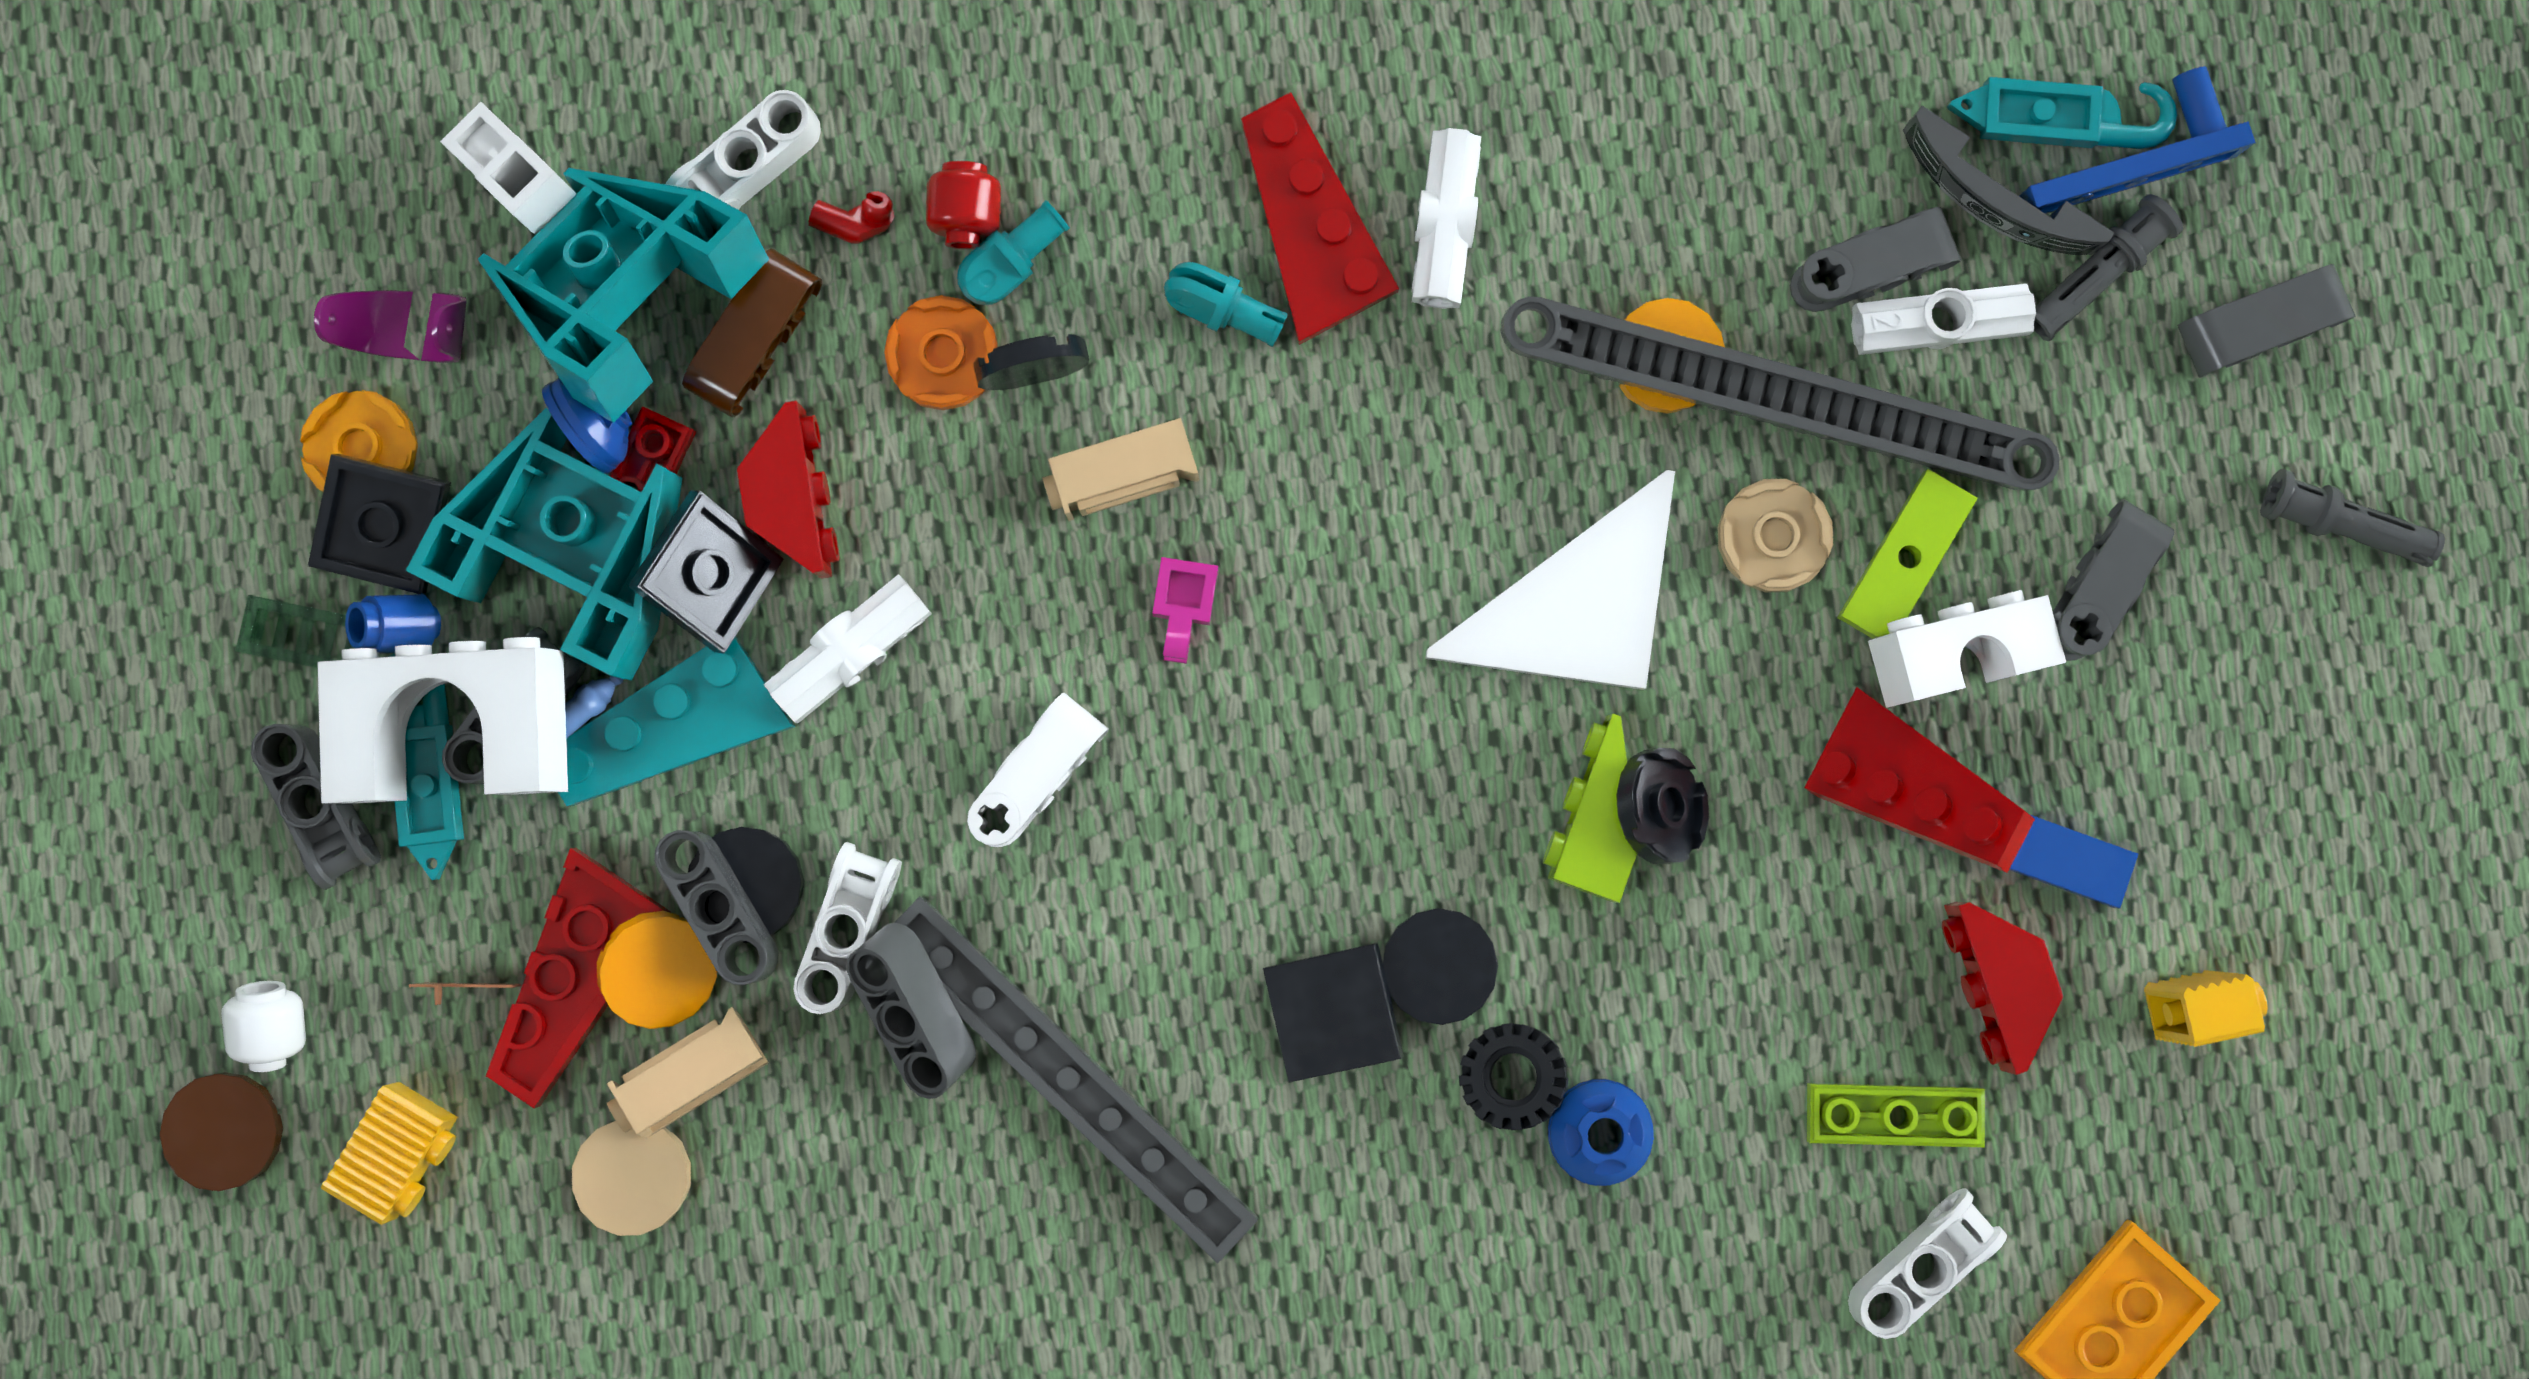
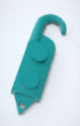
M1989 77L1982 87L1952 100L1947 105L1949 111L1980 131V139L2082 148L2107 146L2144 149L2155 147L2170 136L2175 129L2178 116L2175 101L2169 92L2159 85L2147 82L2140 84L2139 91L2151 96L2160 108L2159 119L2151 126L2123 125L2121 122V111L2116 98L2110 91L2103 89V86ZM1961 103L1967 104L1968 110L1962 108Z
M395 653L389 655L388 657H395ZM445 684L435 687L422 697L423 705L415 706L411 713L405 735L407 801H395L399 847H407L431 880H439L456 842L464 840L459 783L445 771L442 762L443 749L447 741L453 736V726L449 725ZM434 858L437 860L436 868L431 867V861Z

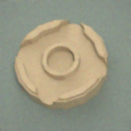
M1763 479L1741 489L1725 506L1718 524V549L1727 569L1744 585L1763 592H1788L1810 582L1820 572L1833 546V526L1823 501L1813 492L1810 493L1804 487L1798 486V483L1788 479Z
M616 1121L596 1129L580 1146L572 1165V1191L580 1211L596 1227L617 1236L642 1235L666 1224L681 1208L691 1186V1162L684 1145L666 1127L646 1139L637 1135L633 1129L625 1133Z

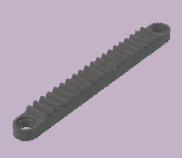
M1528 296L1517 300L1505 311L1501 320L1500 332L1504 343L1512 352L1520 356L1546 362L1555 367L1571 369L1581 374L1593 375L1603 380H1611L1622 385L1638 387L1642 390L1704 405L1710 409L1726 411L1732 415L1748 417L1754 421L1770 423L1776 427L1792 429L1798 433L1814 435L1820 439L1833 440L1842 445L1855 446L1861 450L1899 458L1909 463L1921 464L1928 468L1943 470L1973 480L2023 491L2036 490L2046 486L2054 479L2059 469L2060 457L2057 447L2048 437L2040 433L1542 297ZM1526 310L1536 311L1545 319L1547 325L1546 333L1539 342L1527 343L1517 336L1515 320L1521 312ZM2024 445L2033 447L2039 453L2041 459L2038 472L2031 478H2024L2018 475L2013 467V456Z

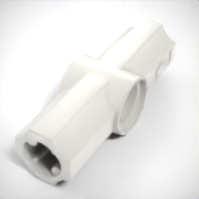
M1448 128L1446 130L1433 131L1426 187L1425 191L1421 190L1418 207L1419 217L1417 231H1415V242H1419L1411 290L1413 292L1411 302L1426 307L1447 309L1460 308L1467 249L1472 248L1477 218L1478 197H1474L1481 151V136L1474 135L1468 130Z
M2027 284L1961 291L1957 288H1944L1932 295L1856 303L1852 307L1851 327L1853 342L1858 350V354L1863 355L1924 347L1943 349L1958 343L2027 336L2034 332L2036 309L2034 295L2029 291ZM1933 308H1942L1951 315L1953 320L1952 331H1944L1936 326L1932 319Z
M898 574L853 612L847 610L825 624L811 638V646L786 664L764 686L781 709L795 723H799L844 685L845 687H850L859 682L861 678L858 674L873 662L877 666L881 664L887 656L885 652L899 640L906 637L915 627L923 623L932 613Z

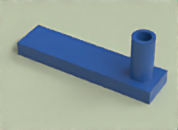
M2198 67L2181 73L2172 79L2191 135L2190 139L2031 185L2019 197L2046 214L2055 211L2066 201L2072 205H2077L2235 158L2256 142L2249 121L2226 127L2207 67Z
M2031 815L2035 820L2009 870L2112 908H2121L2138 853Z

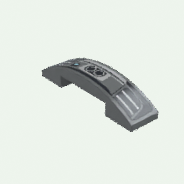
M1924 106L1919 108L1904 127L1903 132L1911 150L1930 178L1963 210L1995 231L2036 248L2070 255H2092L2106 245L2114 235L2113 231L2067 201L2048 216L1960 158L1958 154L1970 137Z

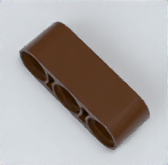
M772 248L766 251L769 260L732 298L690 362L682 381L685 389L730 417H736L741 413L743 407L739 404L749 389L753 391L757 389L775 361L770 358L781 341L785 344L787 343L806 314L801 311L811 294L817 297L822 287L821 278Z

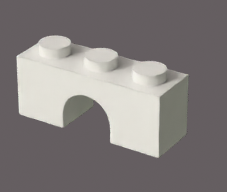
M2022 590L1987 599L1990 608L1988 610L1975 613L1973 603L1969 602L1937 611L1939 622L1924 625L1922 614L1887 623L1888 635L1868 641L1886 708L1966 688L1960 667V657L1964 646L1973 651L1978 657L1986 683L2066 663L2048 595L2025 600Z

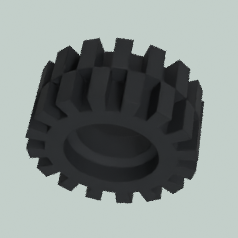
M1507 1023L1486 1029L1480 1037L1474 1038L1468 1045L1470 1048L1467 1054L1462 1056L1460 1063L1462 1065V1075H1459V1085L1463 1087L1465 1094L1463 1098L1466 1104L1472 1107L1475 1111L1474 1114L1480 1120L1486 1121L1491 1126L1499 1129L1523 1130L1545 1122L1553 1116V1112L1562 1104L1565 1089L1568 1088L1567 1064L1559 1051L1560 1048L1545 1033L1527 1025ZM1511 1053L1527 1057L1534 1065L1537 1075L1536 1084L1532 1092L1520 1100H1509L1502 1097L1492 1084L1491 1075L1495 1063L1501 1057Z

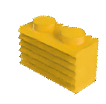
M2204 970L2203 973H2192L2191 976L2170 977L2169 981L2148 982L2144 988L2156 1040L2197 1047L2262 1033L2265 1030L2263 1017L2266 1016L2268 1010L2266 996L2260 984L2247 974Z
M400 1082L383 1085L371 1102V1106L365 1112V1116L359 1122L357 1129L353 1132L352 1138L347 1142L346 1148L340 1153V1158L334 1163L333 1169L328 1173L327 1179L322 1183L321 1189L380 1225L397 1219L399 1215L404 1218L407 1217L415 1209L425 1192L426 1187L419 1182L430 1163L438 1166L454 1145L456 1135L452 1134L450 1130L458 1117Z

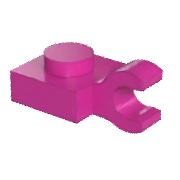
M1161 557L1152 614L1153 617L1169 619L1163 651L1164 661L1187 664L1192 624L1210 626L1219 570L1217 565Z

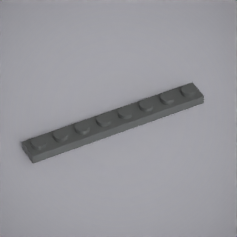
M919 896L894 922L907 926L919 938L960 1017L1218 1264L1258 1221V1217L923 896Z

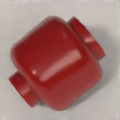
M971 161L945 162L942 164V171L934 173L927 181L926 224L931 232L945 237V246L975 249L980 247V239L988 238L990 234L996 230L998 231L1000 228L1001 186L996 177L987 173L988 168L984 164Z

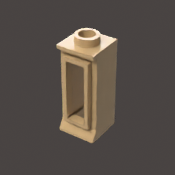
M1181 418L1049 458L1048 461L1052 475L1042 477L1052 510L1063 508L1068 521L1074 520L1072 511L1079 509L1082 516L1179 487V478L1195 482L1199 481L1197 467Z
M731 1007L728 1009L722 1023L714 1019L621 1076L625 1082L622 1085L614 1081L608 1082L607 1085L615 1098L607 1102V1105L623 1132L626 1133L633 1129L637 1135L647 1139L769 1062L741 1015Z

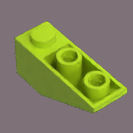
M1612 713L1605 717L1603 725L1593 722L1582 750V755L1590 757L1587 770L1583 779L1574 776L1569 785L1562 809L1570 811L1571 814L1564 834L1557 831L1553 832L1545 851L1543 864L1551 866L1548 879L1607 901L1620 903L1637 854L1625 839L1618 818L1616 794L1621 772L1627 764L1621 716Z

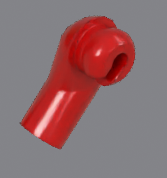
M879 191L867 193L866 199L849 211L822 200H817L811 210L808 225L851 244H859L886 231L890 227L895 216L893 203L888 195Z

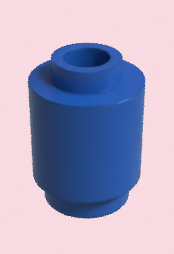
M423 594L366 596L361 602H353L349 606L346 613L345 628L347 638L355 649H377L379 654L395 653V646L400 645L432 646L434 640L440 634L441 617L438 609Z

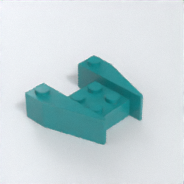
M568 168L563 174L576 195L506 266L484 253L478 258V261L572 398L614 423L653 382L629 340L616 332L618 327L675 268L732 299L769 258L747 214L705 191Z
M545 408L432 519L406 571L456 597L481 604L507 556L587 597L560 650L610 676L632 681L658 631L661 611L628 587V585L678 510L683 478L658 464L655 465L642 492L561 452L567 437L559 428L549 410Z

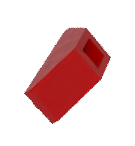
M797 401L785 402L737 468L745 525L819 578L832 577L830 563L839 561V547L834 528H825L821 506L830 505V491L825 472L815 471L812 450L821 449L819 425L816 416H807L806 410Z
M1970 902L1946 904L1944 907L1948 919L1942 920V931L1950 950L1954 954L1961 953L1967 971L1966 975L1961 976V986L1965 998L1972 1009L1979 1008L1987 1029L1980 1032L1983 1051L1988 1061L1992 1065L1999 1064L2000 1070L2015 1075L2027 1072L2064 997L2045 941Z

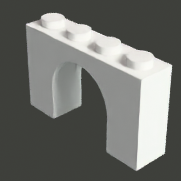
M515 637L503 639V649L486 650V642L457 641L449 643V653L432 654L431 645L395 646V657L379 658L377 649L359 648L342 650V660L318 662L321 803L357 804L407 801L405 735L409 718L415 706L424 695L435 687L448 682L460 688L471 699L480 717L483 736L484 794L518 795L568 792L563 651L540 648V638Z

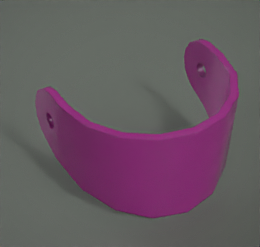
M376 290L326 295L316 305L314 327L317 336L323 342L345 349L385 357L453 363L461 359L467 299L455 294H432L421 359L404 346L413 292Z

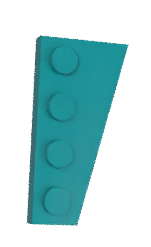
M735 636L724 654L714 653L705 646L570 735L566 739L568 792H558L566 806L572 807L668 771L685 767L713 755L744 746L758 739L794 728L795 725L787 713L772 698L764 686L766 681Z

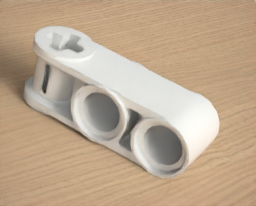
M789 90L775 91L728 131L724 132L695 159L678 168L665 185L705 191L739 210L743 204L813 148L818 142L821 133L820 121L806 101L796 92ZM793 112L801 113V123L796 130L786 134L779 133L778 126L785 115ZM746 149H757L758 157L751 168L743 171L735 169L736 159L741 152Z
M1062 693L1034 725L1031 734L1022 740L997 770L993 780L973 802L968 811L967 820L973 836L978 841L991 847H1004L1013 843L1036 815L1040 814L1055 798L1052 794L1056 790L1061 791L1070 779L1072 771L1077 769L1087 759L1085 754L1097 740L1100 742L1109 729L1067 694ZM1003 806H1006L1008 812L1005 814L1004 819L1010 824L1008 830L1005 833L993 830L987 835L983 831L988 824L987 820L982 816L984 811L988 808L999 811Z
M845 842L841 847L830 874L826 896L794 981L793 990L795 998L805 1010L810 1013L823 1014L841 1009L849 1003L855 988L847 973V960L852 952L876 933L883 911L892 897L900 875L902 865L900 860L892 858L889 862L882 861L857 852L855 844ZM855 871L872 876L875 878V881L858 876L855 874ZM843 914L852 917L857 923L859 930L856 941L848 948L837 944L832 935L833 923ZM821 970H827L832 973L838 982V993L829 1003L819 1000L812 989L813 978Z
M1966 1188L1955 1191L1932 1210L1927 1220L1855 1284L1850 1291L1848 1299L1849 1311L1852 1317L1877 1337L1884 1339L1898 1337L1905 1333L1914 1322L1945 1294L1949 1293L1976 1266H1979L1993 1256L2006 1241L2007 1234L2000 1226H1991L1972 1204L1974 1197ZM1931 1253L1935 1264L1932 1274L1927 1279L1916 1282L1912 1275L1913 1263L1919 1256ZM1888 1293L1892 1303L1889 1313L1880 1320H1871L1868 1314L1870 1301L1878 1294Z

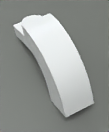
M482 102L469 112L440 141L475 175L474 178L535 235L576 195L531 148Z

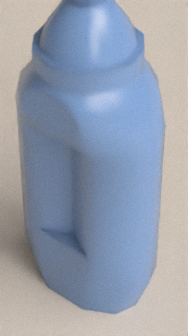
M610 676L609 679L592 680L576 690L574 696L565 703L566 739L590 718L601 714L606 709V706L611 702L615 686L623 683L624 679Z

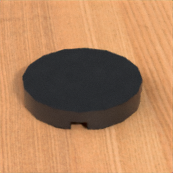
M1068 334L1066 337L1068 344L1057 345L1055 337L1045 335L1015 341L994 348L993 352L987 354L989 363H985V359L980 357L973 363L978 388L985 390L1016 389L1059 379L1075 373L1089 364L1085 339L1074 334Z
M1675 748L1647 749L1634 755L1621 772L1616 794L1618 818L1625 839L1638 856L1651 864L1684 862L1690 858L1688 855L1692 849H1699L1706 836L1709 821L1706 789L1703 782L1695 781L1694 775L1690 770L1696 768L1691 760Z
M738 827L719 832L712 839L717 843L772 937L790 923L800 905L805 881L798 857L786 841L766 830ZM699 850L689 865L688 873L693 871L699 863ZM714 891L705 902L706 914L711 921L717 924L726 919L729 913V901L722 892Z
M1440 908L1415 913L1400 923L1385 944L1382 960L1389 993L1398 1007L1418 1021L1439 1025L1465 1020L1482 1008L1495 987L1498 969L1493 942L1481 925L1461 912Z

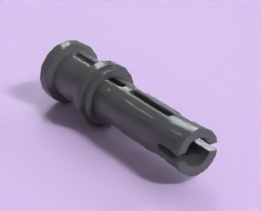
M2153 194L2144 196L2138 204L2139 210L2119 228L2115 226L2109 228L2114 232L2110 241L2096 251L2035 306L2034 331L2043 340L2051 341L2055 334L2086 306L2090 305L2096 297L2125 271L2130 273L2143 268L2147 263V255L2166 238H2176L2182 232L2183 223L2179 215L2166 201Z
M2286 469L2278 470L2270 479L2260 509L2261 516L2274 520L2277 517H2282L2306 526V531L2309 534L2320 536L2331 532L2381 551L2401 556L2424 567H2431L2433 560H2438L2445 543V536L2442 532L2421 527L2395 516L2353 503L2345 499L2344 494L2337 487L2326 485L2323 488L2316 487L2295 479L2294 473Z

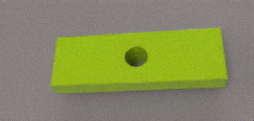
M1930 469L1923 471L1837 618L1872 639L1888 635L1887 623L1907 618L1978 498ZM1901 549L1908 550L1913 555L1914 563L1911 568H1906L1899 562L1898 554Z
M1807 1083V1142L1985 1148V1089L1978 1087ZM1896 1106H1902L1906 1114L1905 1120L1902 1124L1893 1126L1890 1122V1113Z

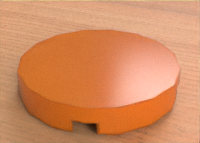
M940 295L918 300L909 306L908 310L899 319L894 321L888 331L884 354L888 373L903 395L922 407L948 410L966 406L985 392V389L978 388L973 363L978 357L984 358L985 363H989L987 354L993 352V349L998 347L996 333L983 313L963 299Z

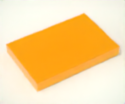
M2127 1219L2017 1346L2014 1352L2044 1379H2154L2221 1300L2134 1222Z

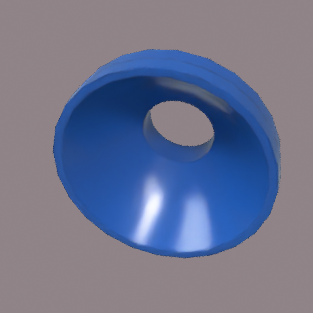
M559 378L549 382L542 388L543 399L555 422L576 450L592 466L608 474L625 460L629 443V426L632 425L631 418L626 410L613 423L572 398Z
M1607 1079L1588 1080L1578 1083L1567 1090L1563 1095L1564 1100L1562 1104L1553 1112V1116L1550 1117L1548 1123L1549 1145L1559 1166L1571 1177L1582 1183L1594 1186L1613 1185L1635 1175L1649 1157L1654 1140L1652 1119L1643 1100L1632 1089L1619 1082ZM1602 1118L1615 1120L1622 1131V1139L1619 1146L1608 1153H1600L1593 1150L1588 1141L1590 1126Z

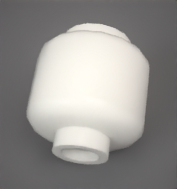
M259 981L240 986L235 991L236 996L225 1003L221 1012L226 1053L235 1061L249 1064V1069L254 1072H269L286 1066V1058L300 1052L306 1042L302 999L295 992L286 990V985L279 981Z

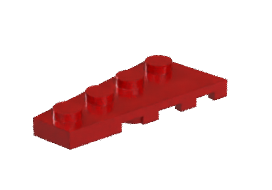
M1289 92L1242 117V129L1260 192L1296 337L1300 345L1398 293L1399 287L1292 93Z
M1856 687L1804 787L1807 791L1823 800L2008 873L2035 820L2025 810L1858 687Z
M577 848L569 849L563 866L566 869L556 895H552L544 917L547 919L536 950L531 952L524 971L526 977L516 1003L512 1004L486 1073V1077L532 1108L542 1105L608 1007L597 983V960L601 950L604 951L605 945L611 939L610 935L620 924L641 913L659 911L671 913L670 910Z

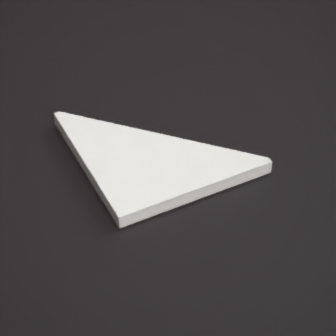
M1666 470L1429 647L1426 650L1425 659L1645 690L1675 471Z

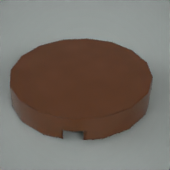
M223 1072L194 1079L176 1092L163 1113L160 1140L164 1158L179 1178L199 1189L223 1191L246 1185L267 1171L280 1149L283 1124L281 1115L278 1114L276 1105L272 1101L274 1100L266 1087L245 1075Z

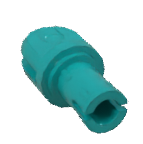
M1045 200L1040 208L1009 234L1005 230L1002 233L997 230L994 231L980 244V247H976L959 265L957 280L963 295L979 305H993L1003 300L1033 274L1030 268L1034 264L1031 260L1064 231L1069 230L1070 227L1055 208Z
M1183 262L1178 264L1170 271L1169 279L1164 285L1166 300L1177 311L1206 324L1207 328L1217 332L1219 327L1225 329L1226 325H1229L1267 343L1271 347L1274 346L1288 315L1284 311L1277 310L1241 293L1243 287L1238 286L1239 279L1233 276L1227 277L1198 263Z

